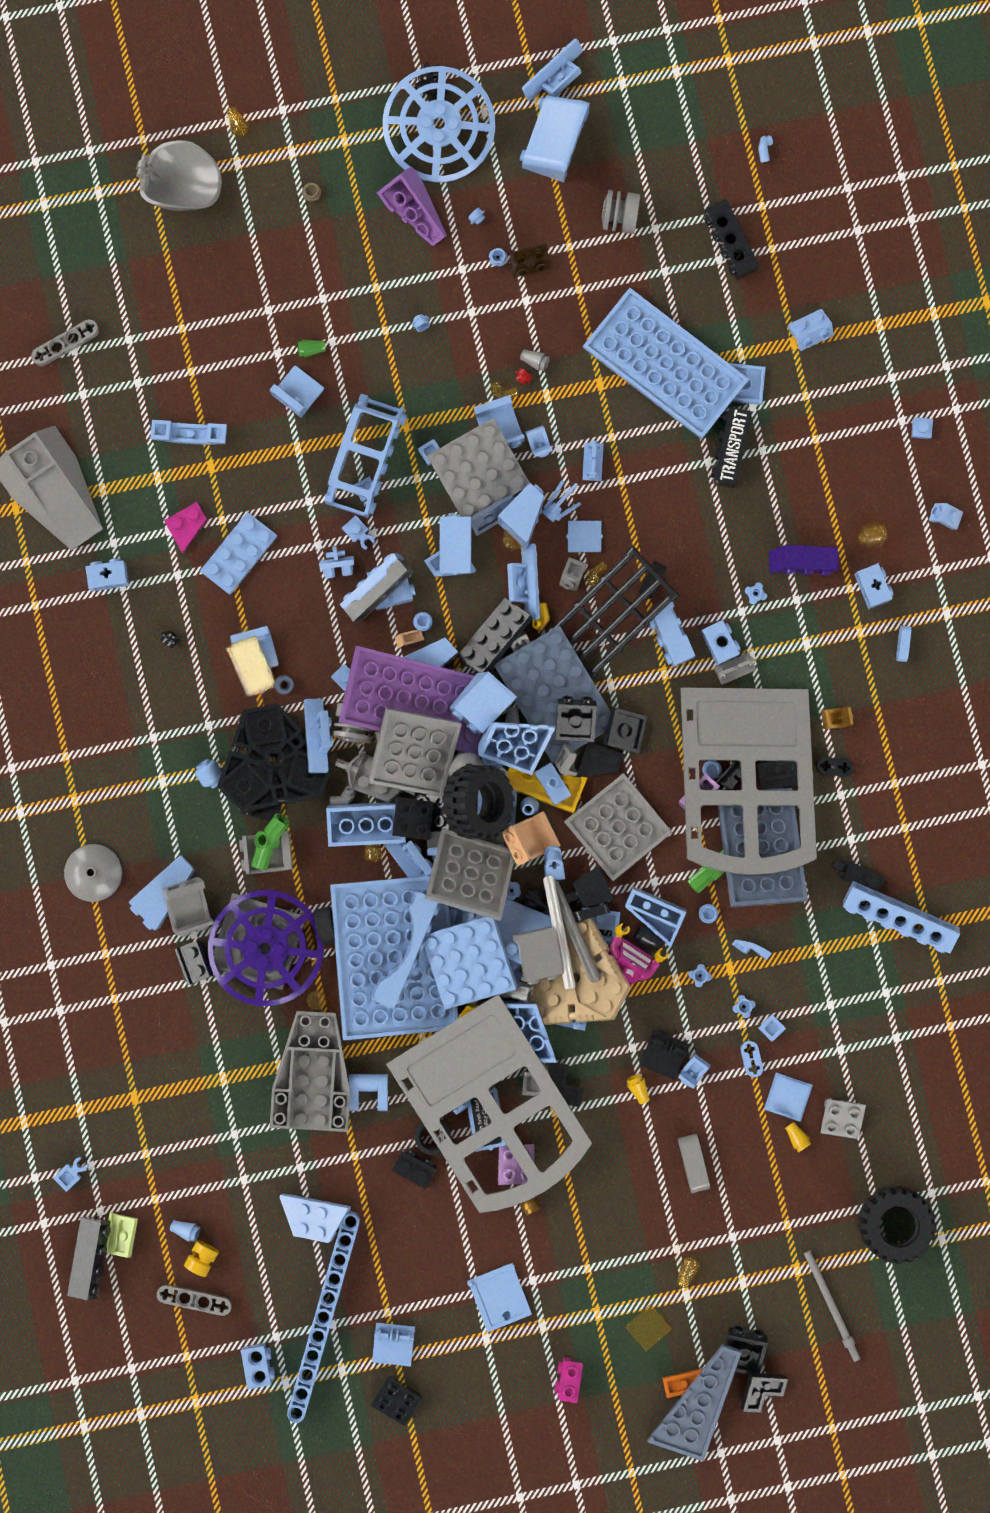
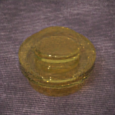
M313 991L307 997V1004L313 1010H320L326 1004V996L321 991Z

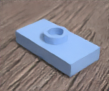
M552 763L534 772L554 806L571 796Z

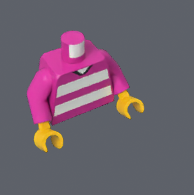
M622 923L615 927L616 936L612 939L608 954L614 956L628 983L635 984L638 980L643 981L652 977L660 966L659 963L668 958L669 953L662 957L660 951L663 948H660L654 955L655 960H652L653 957L622 938L623 935L628 934L630 931L629 926L625 927L622 931Z

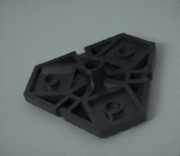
M279 704L245 709L242 712L231 744L232 750H229L217 785L221 792L241 813L276 807L280 803L287 805L320 799L323 796L333 763L328 759L327 773H309L307 742L301 734L303 731ZM295 739L299 742L298 746L292 743ZM240 750L245 751V752H246L245 756L239 754V751H240ZM275 757L278 763L272 764L268 758ZM281 790L282 795L277 796L276 791Z

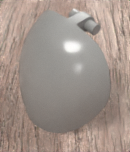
M177 140L163 143L156 147L150 156L142 155L136 167V176L141 178L140 194L142 198L150 204L163 209L189 211L207 208L217 201L221 191L222 180L218 165L204 149L193 142Z

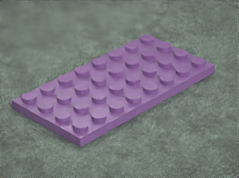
M360 646L355 647L339 722L380 732L386 707L458 721L462 725L455 751L471 752L478 756V744L484 732L472 733L466 728L467 724L463 720H457L449 709L474 678L473 675Z

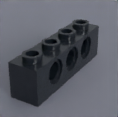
M727 199L707 207L703 216L707 226L711 227L713 231L712 237L721 247V256L724 260L727 259L729 263L728 269L732 276L735 275L736 279L739 280L756 272L759 264ZM724 221L726 226L720 227L717 222ZM727 237H731L734 239L735 242L733 244H729L726 242L725 239ZM740 254L743 259L736 260L733 255Z

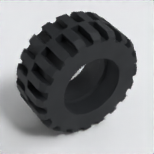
M469 765L457 769L452 774L453 776H450L448 779V785L444 787L443 791L445 795L442 797V803H444V808L442 809L443 814L446 815L445 820L447 824L451 825L450 828L454 833L466 839L488 840L499 836L508 827L507 823L511 822V814L515 808L513 807L515 796L512 794L514 790L512 785H509L510 780L500 769L491 765ZM478 790L480 791L482 797V806L479 815L476 811L475 799Z
M888 1186L884 1190L879 1189L875 1191L876 1194L870 1195L867 1198V1203L862 1205V1213L858 1217V1221H860L858 1229L862 1235L863 1243L866 1244L873 1254L889 1263H910L916 1257L921 1258L923 1252L930 1249L931 1246L929 1244L931 1240L934 1241L936 1236L933 1234L936 1229V1223L934 1222V1212L930 1209L931 1206L922 1196L904 1187ZM895 1206L906 1208L914 1217L912 1234L900 1243L887 1241L879 1230L882 1215L888 1209Z

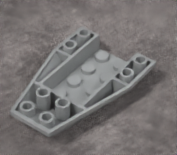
M56 426L33 433L0 457V481L12 499L71 551L103 530L77 457Z
M297 1011L272 1087L270 1128L348 1132L350 1088L336 1013Z

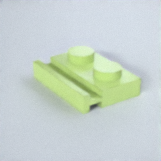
M109 1213L108 1220L111 1221V1232L107 1240V1253L130 1258L138 1218Z

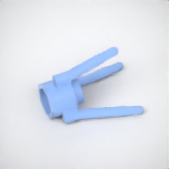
M562 480L542 511L551 522L559 521L563 516L581 505L578 502L560 513L562 509L559 506L578 486L577 483L555 503L553 501L563 486L564 481Z

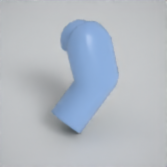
M764 135L760 138L758 150L761 163L770 161L768 146L773 144V139L770 135L766 137Z

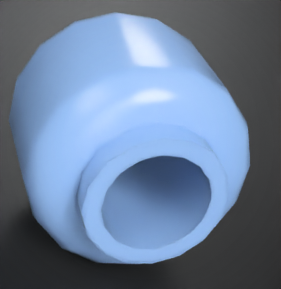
M206 759L196 766L195 776L203 787L211 786V788H215L218 785L222 770L216 761Z

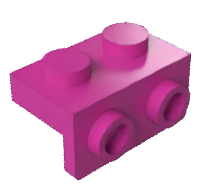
M563 1356L562 1362H558L557 1373L560 1374V1380L555 1382L554 1393H557V1398L560 1401L577 1403L583 1364L571 1361L570 1357Z

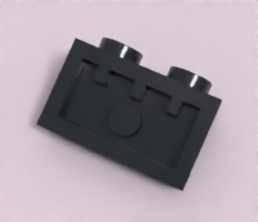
M409 1148L407 1151L403 1149L392 1171L426 1189L437 1170V1167L434 1166L435 1163L427 1158L424 1160L418 1158V1153Z

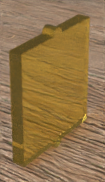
M651 1304L625 1326L634 1337V1341H637L646 1352L672 1330L663 1319V1315L659 1314Z

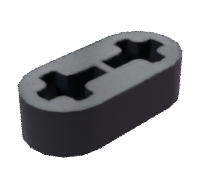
M823 757L818 760L816 769L822 775L847 777L853 772V764L846 759ZM827 761V765H833V768L823 771L824 769L820 767V764ZM843 763H846V767H849V770L845 771L844 774L841 769H836V766H842Z
M607 903L574 912L573 916L576 922L608 914L610 909Z

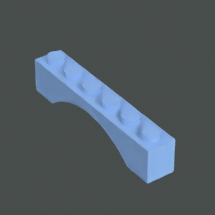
M415 891L408 908L412 925L411 941L408 950L400 964L386 977L378 980L371 1000L392 1009L400 1005L403 997L401 991L403 987H407L410 981L408 974L411 969L414 970L418 959H416L418 951H422L425 945L423 940L425 933L429 934L433 925L430 921L433 915H437L440 908L438 902L425 899L426 895Z

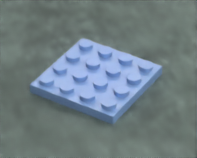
M484 916L425 934L423 938L425 941L424 948L445 1010L518 988L495 919Z

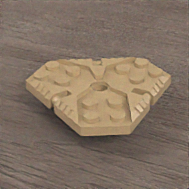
M585 919L576 923L598 970L600 979L593 983L589 981L563 922L576 986L573 989H565L562 974L557 975V979L546 980V978L539 979V983L528 984L534 987L533 997L529 1002L537 1004L544 1025L573 1023V1020L578 1022L615 1020L631 989L616 959L608 954L610 949L592 919Z

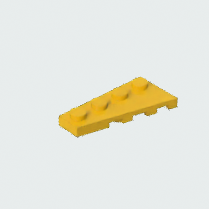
M511 767L507 771V777L510 780L509 785H512L514 791L574 814L588 778L559 775L571 796L554 806L534 772L530 775Z

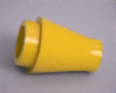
M636 1074L627 1079V1087L639 1104L648 1102L650 1098L645 1078L641 1074Z
M795 1122L785 1128L793 1148L797 1149L798 1152L811 1145L810 1138Z

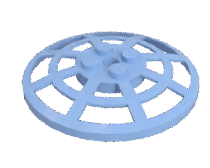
M431 66L409 74L393 89L384 108L383 134L390 154L404 170L410 168L404 160L413 153L419 159L433 163L432 175L415 170L420 179L435 183L449 182L468 175L484 161L494 140L495 115L487 93L474 78L455 68ZM439 72L438 83L427 84L417 90L409 83L410 80L422 74ZM446 72L464 78L474 88L466 94L458 87L446 84ZM403 87L410 96L404 103L400 116H389L393 100ZM437 89V100L427 103L420 95L425 91ZM445 89L455 92L461 99L454 105L445 101ZM479 93L486 103L490 124L478 123L477 110L472 99ZM415 100L421 107L417 117H406L410 104ZM466 104L470 108L473 122L461 120L459 110ZM437 118L444 120L445 125L441 129H437L433 124ZM388 124H400L401 136L407 147L399 155L391 142ZM405 125L417 126L419 136L412 143L407 136ZM461 129L472 130L470 139L465 146L457 139ZM478 131L489 132L485 148L480 156L474 160L468 151L474 144ZM423 142L434 146L433 157L424 155L417 148ZM452 144L458 151L452 156L441 158V147ZM463 157L469 165L464 170L455 174L439 176L440 164L450 163Z

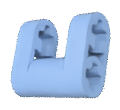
M349 1074V1111H359V1092H378V1111H388V1074Z

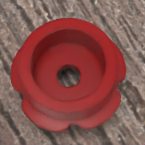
M522 368L518 372L515 371L517 375L515 379L522 385L525 383L530 384L529 381L532 379V376Z

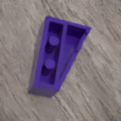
M784 545L769 551L770 574L802 573V575H813L814 573H820V576H830L831 572L838 570V547Z

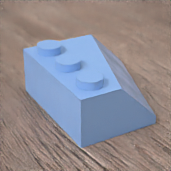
M494 722L485 730L478 744L479 756L532 775L555 730V726Z
M503 1000L542 1063H557L537 1004Z

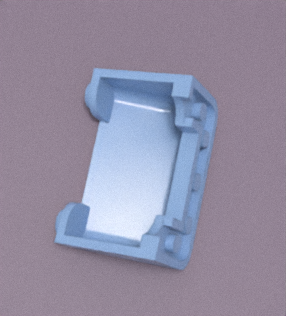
M549 95L541 98L538 109L541 110L527 149L522 150L520 156L522 168L564 182L581 129L589 114L590 103L583 100Z

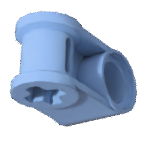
M548 846L544 850L545 877L553 876L554 880L565 879L561 849L558 846Z

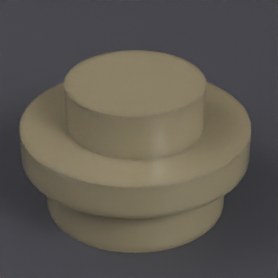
M307 183L302 189V195L305 200L314 202L320 198L321 189L316 183Z

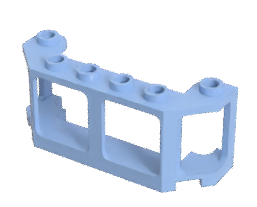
M360 395L358 404H355L329 477V488L324 499L325 504L369 518L370 514H374L376 508L374 494L380 490L382 484L379 481L381 474L385 475L388 464H386L387 457H391L393 453V439L398 438L400 425L404 426L407 418L403 407L399 409L372 400L367 395ZM369 403L396 412L398 414L396 416H392L368 408L367 406ZM364 413L393 423L382 452L353 443L359 421ZM349 451L379 460V465L369 490L339 481ZM337 489L365 497L367 499L365 512L335 503Z

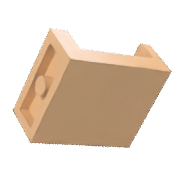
M544 811L512 825L502 832L517 866L543 855L544 850L548 846H561Z

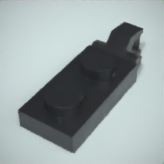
M834 860L831 868L840 872L838 876L851 884L855 881L878 892L886 879L847 860L844 864Z

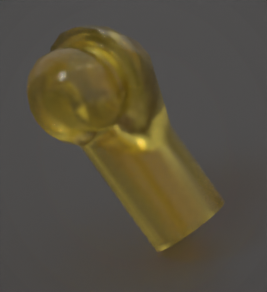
M494 382L491 385V392L497 398L508 395L511 398L519 396L517 387L505 389L499 382Z
M603 561L589 571L588 584L591 588L599 581L600 574L608 569Z

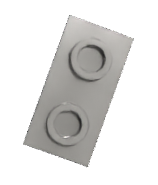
M746 653L714 667V670L721 685L755 671L756 668L753 657Z

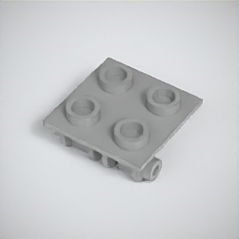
M832 1098L825 1099V1111L820 1133L859 1139L866 1104L832 1100Z

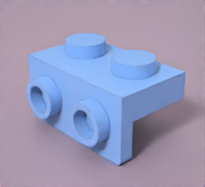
M822 309L788 324V329L796 339L800 351L834 335L832 322Z

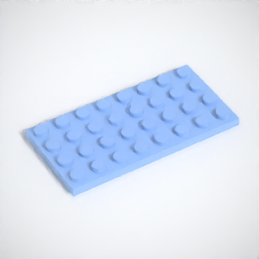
M631 288L627 290L583 345L587 352L701 440L749 381L741 372Z

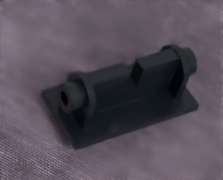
M731 761L729 768L718 775L716 783L720 786L721 790H733L739 783L734 777L737 775L741 779V763L739 761Z
M529 889L522 904L550 916L548 902L542 901L545 894L535 889Z

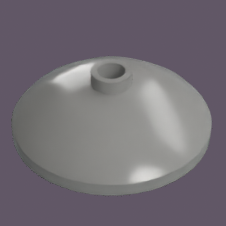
M98 844L84 845L75 850L68 858L64 869V878L69 890L79 899L89 902L102 901L110 897L118 889L122 880V866L117 855L109 848ZM90 869L94 870L93 876L88 875Z

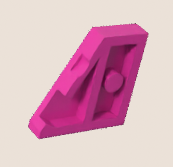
M196 502L165 519L164 522L181 552L184 553L207 518Z

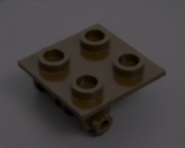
M547 243L510 252V266L514 278L550 269Z

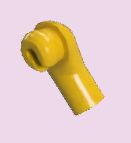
M547 603L539 604L540 619L533 620L532 627L536 630L544 629L550 621Z

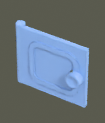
M513 1263L467 1281L487 1332L532 1315Z

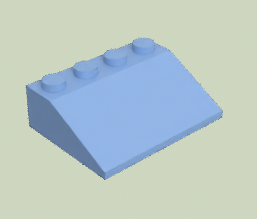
M507 898L500 921L496 920L509 962L521 968L518 945L514 943L512 935L552 927L550 916ZM477 914L474 919L484 916Z

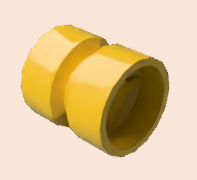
M197 1240L192 1248L193 1255L188 1256L184 1267L199 1276L206 1277L211 1268L210 1262L215 1261L219 1251L213 1246Z

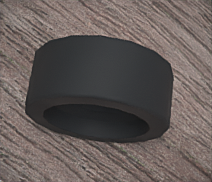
M653 561L651 566L663 577L667 566ZM649 571L640 587L639 594L656 579ZM656 590L648 597L649 599L653 598Z
M328 906L316 909L314 911V918L321 943L323 945L334 943L332 908Z
M440 1119L441 1124L443 1125L446 1132L451 1138L449 1126L445 1121ZM421 1121L415 1129V1144L425 1154L436 1155L442 1153L438 1147H428L423 1143L421 1134L425 1125Z

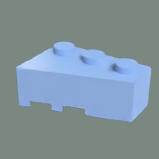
M634 886L625 903V907L665 941L669 947L672 946L686 915V909Z

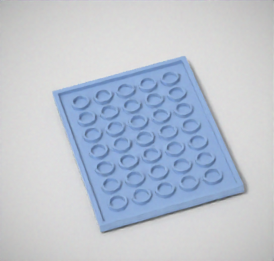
M430 876L330 885L343 1040L434 1032L443 1029L457 1020V1006L444 1009L424 947L421 952L418 951L416 959H418L414 970L411 969L408 974L410 981L407 987H403L401 991L403 997L400 1005L392 1009L371 1000L378 980L390 974L400 964L408 950L412 932L408 908L415 891L426 895ZM438 903L440 908L437 915H433L430 921L433 923L430 932L450 927L448 905Z

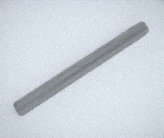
M555 880L563 922L589 981L592 983L600 979L598 970L561 886Z

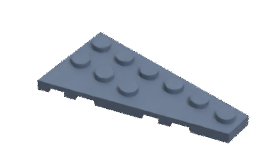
M722 1344L650 1435L647 1442L704 1461L741 1356V1350Z

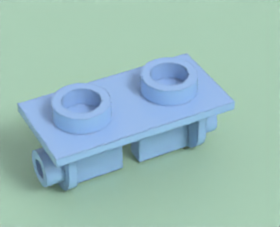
M598 441L584 444L582 480H602L604 444L598 443Z

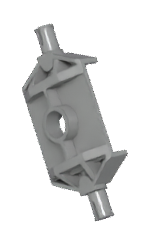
M365 751L361 752L351 762H346L339 758L336 761L335 766L346 769L349 788L388 803L403 792L415 795L413 791L370 784L368 778L374 757L366 755Z

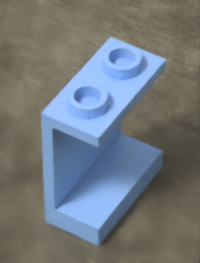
M510 395L474 407L478 425L494 418L509 447L516 448L522 445L525 437L521 433Z

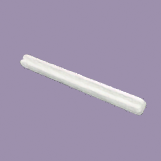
M553 876L544 877L543 882L552 927H555L564 973L562 974L565 989H573L576 985L555 880Z

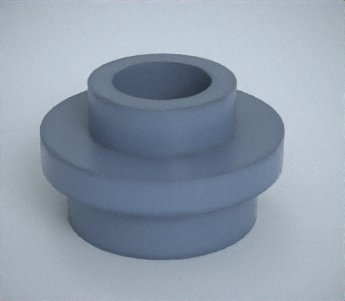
M282 675L275 680L274 687L278 693L288 694L292 691L294 683L289 676ZM282 681L287 683L286 688L281 687Z

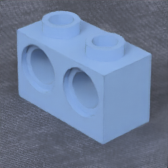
M266 1343L242 1347L241 1355L247 1389L271 1385L272 1379H275L274 1368L270 1367L269 1360L272 1359L270 1347L267 1348ZM254 1351L260 1352L262 1359H253L252 1353ZM262 1371L266 1377L263 1380H259L256 1378L255 1373Z

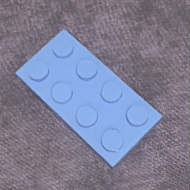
M247 512L200 572L231 595L278 536Z

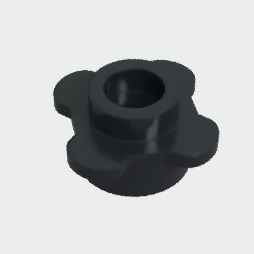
M165 631L161 633V641L165 645L173 648L176 644L181 643L174 632Z

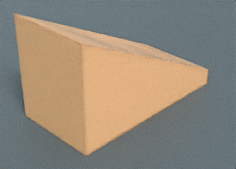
M413 630L397 635L395 640L398 648H402L423 641L424 637L422 631Z

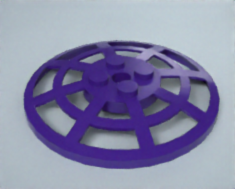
M259 890L239 896L220 912L210 931L208 957L217 981L233 997L256 1006H274L295 999L310 987L321 968L324 957V945L321 943L317 932L314 914L304 903L283 892ZM268 896L267 907L256 908L243 913L237 905L252 897ZM276 897L292 902L304 914L294 920L286 912L275 909ZM232 910L237 919L230 927L226 939L215 938L216 930L221 920ZM266 913L264 925L253 927L247 919L256 914ZM273 915L284 918L290 924L282 930L272 926ZM307 920L311 921L316 932L318 950L306 949L305 936L300 926ZM242 924L248 933L243 941L232 940L235 930ZM294 930L297 932L300 948L289 947L286 936ZM264 942L269 943L271 946V950L267 954L260 951V945ZM213 946L225 947V957L230 971L223 977L220 975L215 963ZM230 948L242 949L244 960L236 966L233 963ZM288 955L299 956L295 967L289 973L283 966L284 961ZM305 957L317 958L311 975L300 987L293 977L301 969ZM248 966L258 970L257 982L246 978L240 972ZM276 969L283 977L278 981L265 983L266 971ZM236 976L243 983L256 988L255 999L239 994L227 983ZM288 983L294 991L280 999L263 1000L264 989L276 988Z

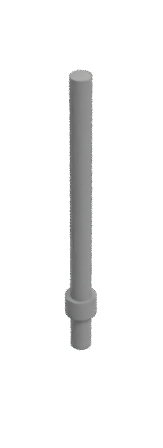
M808 1250L803 1254L842 1335V1342L845 1348H848L853 1361L856 1362L861 1359L855 1347L856 1342L853 1336H850L811 1250Z

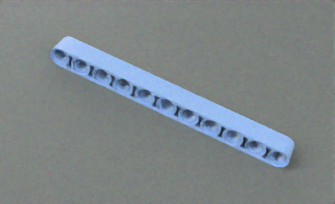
M354 1211L346 1213L342 1220L343 1223L339 1228L287 1412L288 1419L293 1423L301 1422L308 1408L360 1224V1217ZM353 1216L356 1219V1224L349 1226L346 1223V1218ZM343 1235L349 1236L351 1243L348 1245L342 1244L340 1237ZM342 1254L346 1260L344 1263L339 1264L335 1261V1256ZM333 1273L338 1274L340 1281L333 1283L330 1280V1275ZM332 1293L335 1300L332 1302L326 1301L324 1294ZM327 1312L329 1319L326 1321L321 1320L319 1313ZM321 1331L324 1338L317 1340L314 1338L313 1333ZM310 1350L317 1351L318 1358L311 1359L308 1356V1352ZM309 1369L312 1371L313 1376L306 1378L303 1375V1371ZM301 1388L305 1389L307 1391V1396L300 1397L297 1393V1390ZM299 1408L302 1411V1415L294 1416L292 1409Z

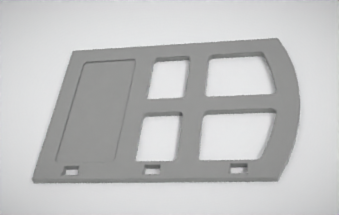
M681 688L687 859L717 871L743 875L783 872L816 860L809 690ZM687 710H693V721H687ZM699 761H739L741 763L742 789L701 790L699 784ZM755 762H796L798 790H757ZM689 768L695 769V779L689 780ZM702 805L741 806L743 808L744 858L717 853L702 846L700 810ZM797 806L799 808L801 847L785 854L761 858L759 856L757 807ZM691 827L697 828L698 838L692 839Z
M499 994L386 1063L479 1213L512 1207L545 1192L574 1168L592 1144L549 1075L548 1070L540 1061ZM527 1067L540 1087L541 1092L510 1112L503 1113L489 1088L518 1069ZM407 1077L414 1086L410 1090H408L403 1082ZM473 1097H476L491 1119V1123L460 1143L455 1144L441 1124L440 1118ZM551 1106L572 1138V1143L549 1168L541 1172L514 1131V1127L545 1107ZM438 1129H441L446 1137L442 1141H440L435 1133ZM502 1137L528 1178V1181L504 1191L486 1194L464 1158L495 1138ZM471 1180H473L478 1188L474 1193L467 1184Z

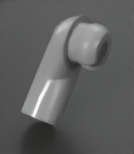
M347 786L341 796H330V805L349 804L355 798L356 791Z

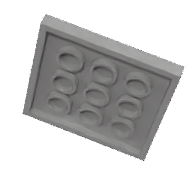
M494 418L427 455L461 517H471L509 494H516L529 484L526 475Z
M386 707L368 782L370 784L443 797L444 787L447 783L449 768L452 764L462 724L458 721Z
M624 773L564 821L612 881L672 833Z
M443 828L440 833L425 899L500 921L514 864L509 848L480 839L462 838L453 831Z
M232 893L230 902L241 895ZM250 898L237 904L243 913L252 909L267 907L266 903ZM275 907V909L289 914L294 920L301 916L300 914ZM232 910L225 915L218 936L220 939H226L230 927L237 919ZM266 913L256 914L247 919L253 927L264 925ZM273 915L272 926L282 930L290 924L284 918ZM242 924L235 930L232 940L243 941L248 932ZM294 930L286 938L289 947L297 948L299 938ZM264 942L260 945L262 953L267 954L270 952L271 946L269 943ZM215 946L213 953L217 969L228 973L230 968L225 957V947ZM230 948L231 957L236 966L244 960L242 949ZM288 955L283 963L288 972L294 957L293 955ZM248 966L240 972L246 978L257 982L258 970ZM276 969L266 971L265 983L275 982L283 977ZM284 985L276 987V989L283 990Z

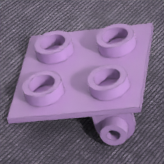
M534 1144L524 1145L534 1161ZM508 1146L499 1147L498 1185L526 1183L528 1178Z

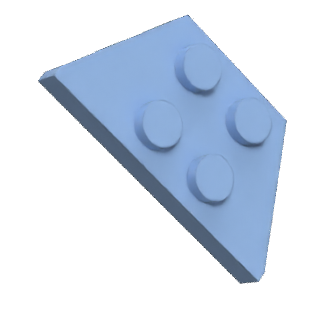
M286 1193L280 1195V1200L293 1236L325 1243L333 1240L337 1229L343 1223L342 1220L351 1208V1206Z

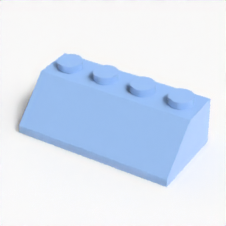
M396 802L328 805L326 808L328 847L406 843V837L392 836Z

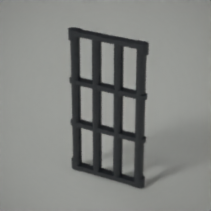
M631 546L626 551V554L605 575H602L600 580L579 601H576L574 606L545 633L559 625L562 629L580 611L587 620L568 638L571 646L592 625L600 632L578 655L580 661L585 660L605 639L613 646L590 671L585 667L593 681L598 676V672L618 653H621L623 648L645 627H648L650 622L671 601L674 602L680 595L650 565L634 546ZM635 556L643 565L617 589L610 580ZM649 571L656 579L630 603L623 594ZM662 584L669 594L644 617L637 608ZM606 585L613 594L591 615L584 606ZM620 599L627 608L604 629L597 620ZM633 613L640 622L617 643L610 634Z

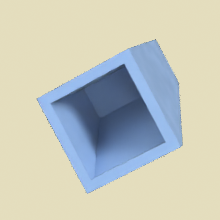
M531 483L498 515V524L525 549L529 545L544 500L543 490L536 484L533 486Z
M482 672L474 676L449 709L457 720H463L467 724L466 728L472 733H483L517 696L490 672Z

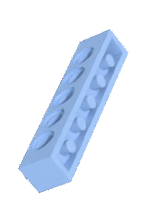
M855 881L852 882L843 900V907L848 912L863 915L866 920L871 922H879L886 929H895L902 936H911L923 945L929 944L941 953H951L960 936V927ZM866 900L870 902V904L868 906H862L860 902ZM881 908H885L888 910V912L885 914H881L878 912V910ZM898 916H903L906 918L902 922L896 920ZM916 924L923 925V928L915 929L913 926ZM933 932L941 933L939 937H933L931 934Z

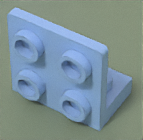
M297 366L290 370L278 386L274 384L270 388L271 395L300 418H302L324 390L323 386Z
M268 626L230 636L234 647L254 640L266 669L279 665Z

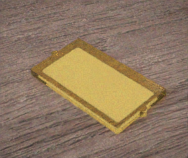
M256 636L245 640L240 639L238 643L226 647L248 697L258 693L263 694L266 690L274 687V676Z

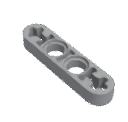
M85 320L33 350L31 358L36 365L45 366L95 338L99 333V327L95 321ZM88 325H90L91 327H93V328H92V329H93V332H92V333H90L89 331H87V326H88ZM81 329L82 332H85L83 333L85 336L84 338H82V335L78 330ZM71 334L79 336L76 343L69 342L68 339ZM55 343L62 344L60 352L52 351V346ZM48 348L49 352L52 354L51 357L49 356V354H46L48 352L45 349ZM41 353L42 355H44V360L40 361L39 359H37V354Z
M169 1284L162 1285L157 1291L158 1300L169 1305L220 1316L227 1315L232 1309L231 1300L225 1296ZM168 1289V1293L175 1294V1290H177L176 1301H173V1296H168L165 1299L161 1292ZM181 1293H188L190 1295L188 1303L180 1301ZM201 1297L209 1299L208 1307H201L199 1305ZM213 1298L216 1299V1304H221L222 1301H225V1305L228 1308L221 1311V1307L214 1306V1310L211 1309Z

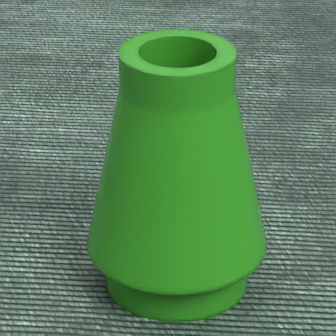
M301 339V341L297 342L299 357L306 358L325 352L324 340Z

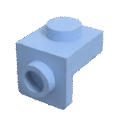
M543 425L525 432L532 454L535 457H545L549 452L553 451Z
M935 503L931 510L929 521L939 522L952 530H957L963 512L947 503Z
M694 1054L683 1067L678 1077L684 1085L694 1089L698 1081L710 1068V1064L697 1054Z

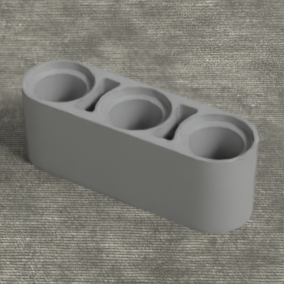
M697 1133L678 1138L691 1193L710 1189Z

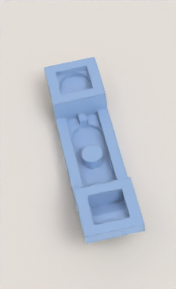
M152 420L150 439L183 444H226L227 424L208 423V425Z

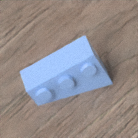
M670 602L650 622L649 626L658 635L656 640L660 648L663 647L666 652L664 654L668 665L672 664L674 668L693 659L695 654L687 635L680 625V618H677L673 610L675 606L673 602Z

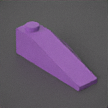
M413 167L399 174L377 192L391 212L395 211L400 215L403 222L412 225L416 232L432 246L447 236L424 183Z

